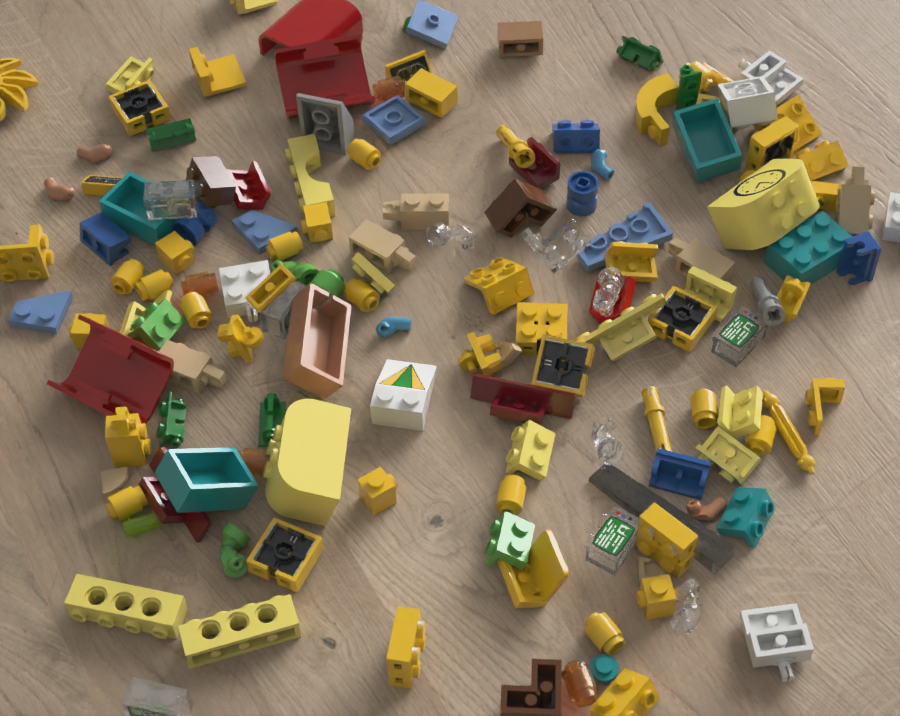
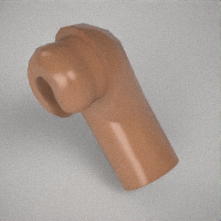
M100 144L92 149L81 145L78 147L76 154L90 162L99 163L110 157L113 150L107 144Z
M54 178L45 179L44 186L52 200L64 201L73 198L74 190L71 187L57 185Z
M720 496L716 497L707 506L701 505L696 500H691L686 505L687 515L690 518L704 521L713 520L727 507L726 501Z

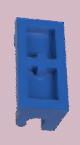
M100 212L79 222L80 241L109 266L129 253L127 249H122L121 251L120 249L131 242V237L103 213Z
M869 231L844 240L836 272L839 276L854 274L856 277L848 280L849 285L873 281L882 248Z
M658 448L651 470L649 487L702 500L711 462Z

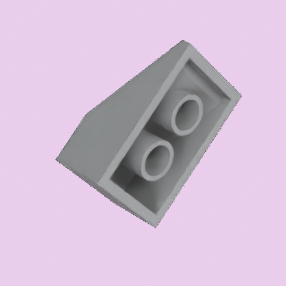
M298 93L296 98L301 136L315 134L319 150L346 155L347 148L354 138L353 119L343 102Z

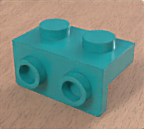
M737 487L716 527L721 536L744 537L749 547L755 548L763 536L764 529L775 509V505L766 489Z

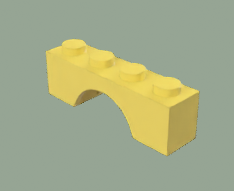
M315 134L287 139L289 149H285L287 163L292 162V165H289L291 178L296 179V182H294L296 196L301 195V198L298 199L301 213L304 212L303 206L327 202L330 217L336 216L334 199L329 183L316 181L309 176L315 169L321 166L320 152Z

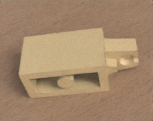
M853 166L851 179L847 178L845 184H838L835 222L849 234L865 233L871 230L873 225V216L869 215L870 205L874 204L875 192L871 191L872 185H869V180L864 179V166Z
M449 193L401 194V200L383 202V219L401 221V231H449Z
M366 219L349 236L351 254L356 255L359 252L373 266L388 274L396 266L409 271L416 266V256L405 247V240L398 234H393L384 229L379 224H374Z
M676 237L669 243L668 253L677 260L675 272L686 279L688 271L692 266L704 270L723 281L729 282L733 278L735 262L711 249L708 245L696 239L691 243H686Z
M167 340L159 350L160 353L172 358L174 361L173 372L168 381L171 384L200 394L207 384L222 388L227 381L225 372L218 369V366L213 364L211 356L203 351L198 352L182 343H175Z

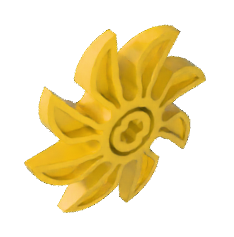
M0 59V122L7 115L5 104L25 112L29 103L23 89L38 86V82L33 75L22 70H16L22 65L19 59Z

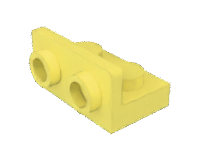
M727 385L721 388L717 423L719 428L734 439L760 430L763 392L758 386L742 390L737 394H734Z

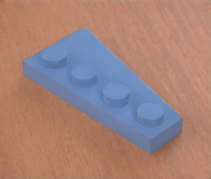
M647 202L638 212L633 211L627 215V219L620 224L615 223L609 227V231L605 234L597 235L576 249V257L585 270L590 272L606 265L604 255L612 242L623 241L625 243L660 245L672 240L673 232L652 204Z

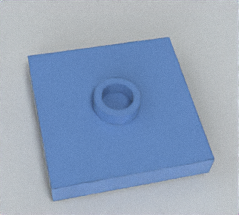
M418 0L405 32L446 49L458 15L426 1Z
M399 95L392 97L362 115V121L390 146L426 125V119Z

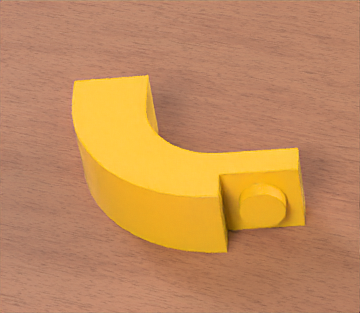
M668 73L657 76L643 85L636 100V128L640 135L648 132L650 138L654 139L659 146L668 144L670 127L658 111L676 104L678 85Z

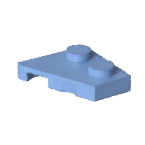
M250 210L232 220L233 228L259 255L266 252L265 246L268 245L269 239L289 231L291 233H298L295 224L254 210Z
M63 291L17 301L8 319L10 327L57 334L73 299L72 292Z

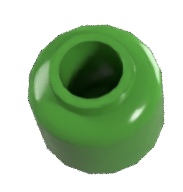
M333 269L319 271L310 282L329 293V297L320 303L319 306L333 295L339 298L344 292V279L341 274Z

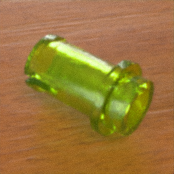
M154 511L132 519L127 517V520L122 522L126 537L132 536V538H136V534L159 528Z

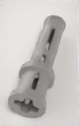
M756 276L752 278L754 283L750 281V287L758 300L757 308L759 313L762 314L763 321L769 326L781 324L785 319V311L780 306L779 299L771 294L763 277Z

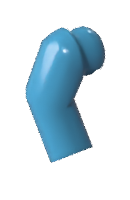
M597 149L591 155V169L604 179L610 180L614 175V171L605 165V157H608L604 150Z
M388 316L377 325L376 332L380 337H388L397 330L410 331L412 319Z

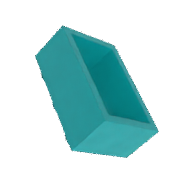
M718 98L673 112V129L696 183L741 170L742 153Z
M130 171L99 200L101 211L107 218L122 230L154 246L155 242L173 232L172 224L180 215L186 214L185 210L187 209L186 199L160 200L155 183Z
M822 211L796 226L776 242L768 245L764 263L783 281L788 275L794 279H799L800 282L813 284L837 269L844 240L852 236Z
M236 448L168 449L155 471L158 480L177 513L245 509L259 487Z

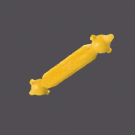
M764 390L763 406L769 409L770 417L775 421V425L793 456L799 459L797 464L802 470L809 472L811 475L814 474L816 462L812 456L807 455V448L783 407L778 405V398Z

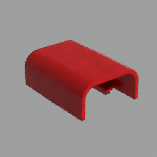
M300 0L259 36L260 55L264 56L277 44L291 47L360 35L363 33L361 13L355 5L346 0Z
M362 34L275 49L276 69L287 119L299 117L296 98L298 93L341 101L346 109L375 102V96H371L362 54Z
M79 314V320L90 324L89 335L68 378L62 383L48 380L47 385L108 416L116 415L115 408L127 407L129 414L138 413L141 424H146L152 417L174 368L173 359L116 330Z

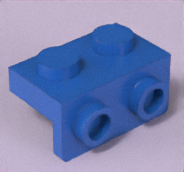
M560 120L557 124H552L554 153H588L600 149V128L598 123H594L593 120H582L580 123Z

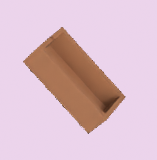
M310 283L293 297L282 379L326 399L343 386L351 304L333 295L318 308L314 309L329 297V293Z

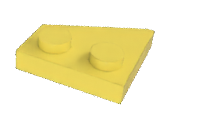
M359 252L351 259L352 269L360 277L367 278L371 282V287L379 294L384 292L388 295L394 289L395 285Z

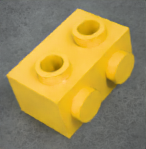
M421 68L405 83L406 100L443 118L458 103V86Z

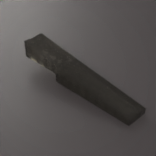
M606 462L589 477V482L638 521L640 515L655 502L696 533L698 540L696 548L693 550L695 552L694 559L714 575L733 558L735 545L609 462Z

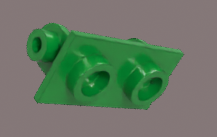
M622 35L624 45H620L616 51L620 58L633 63L638 56L639 59L636 64L650 71L652 69L656 70L659 63L663 64L662 54L657 47L652 45L646 46L634 37L628 38Z
M688 64L683 65L679 72L681 76L679 79L676 111L696 105L702 72H694Z
M191 118L146 129L152 151L196 140Z
M169 392L166 401H161L158 416L162 417V423L159 422L156 432V438H160L159 447H163L164 443H170L172 447H180L184 441L185 425L175 422H185L187 405L183 399L172 400V392Z
M268 393L267 397L264 398V402H260L258 447H268L270 439H273L276 425H281L286 414V401L280 402L275 393Z

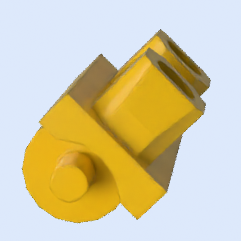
M786 276L777 295L780 306L785 311L784 322L790 323L791 319H796L811 283L800 282L799 279Z
M237 314L231 315L229 324L219 325L217 337L221 342L229 341L227 348L231 357L241 356L245 363H251L254 359L252 351L254 348L261 346L264 334L257 327H246Z
M474 332L467 334L473 352H469L468 349L462 351V356L458 360L459 367L462 370H469L473 374L477 371L476 367L479 365L483 375L492 377L491 373L504 368L498 352L484 357L485 353L496 349L490 333L477 338Z

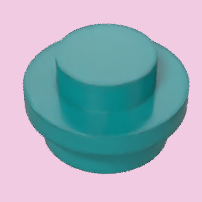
M606 654L595 656L589 666L591 676L599 683L613 681L619 671L617 661L612 656Z

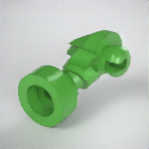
M276 260L271 264L272 273L282 263L297 278L295 281L302 289L308 286L319 272L311 264H295L293 261L281 262L280 260Z
M228 522L222 530L223 541L220 546L223 547V550H219L221 554L220 559L224 566L223 571L228 576L240 577L247 572L248 567L245 557L238 554L236 549L244 548L251 538Z

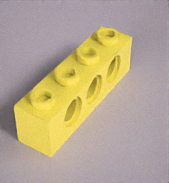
M76 574L64 602L69 616L76 621L86 622L88 620L98 622V624L107 628L116 626L125 628L132 633H150L160 639H167V637L177 639L179 635L178 626L183 624L188 611L183 595ZM99 601H103V602H102L101 604H99V605H94V604H96V603L99 602ZM125 607H130L125 611H121ZM158 612L154 616H148L150 613Z
M291 594L285 596L277 595L257 604L249 603L242 608L229 612L221 611L214 614V616L204 619H192L178 626L189 669L302 637ZM265 619H273L269 623H262ZM238 627H245L241 631H234ZM210 635H217L213 639H206Z

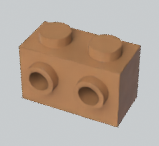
M542 21L498 23L499 57L543 55Z

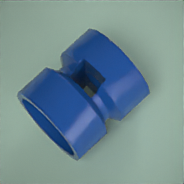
M578 171L569 176L566 205L569 212L574 215L588 216L596 210L599 183L597 177L591 172Z
M194 201L185 210L186 214L180 215L172 224L173 231H176L184 240H189L193 246L197 245L205 233L209 232L217 223V216L209 206L205 207L201 201Z

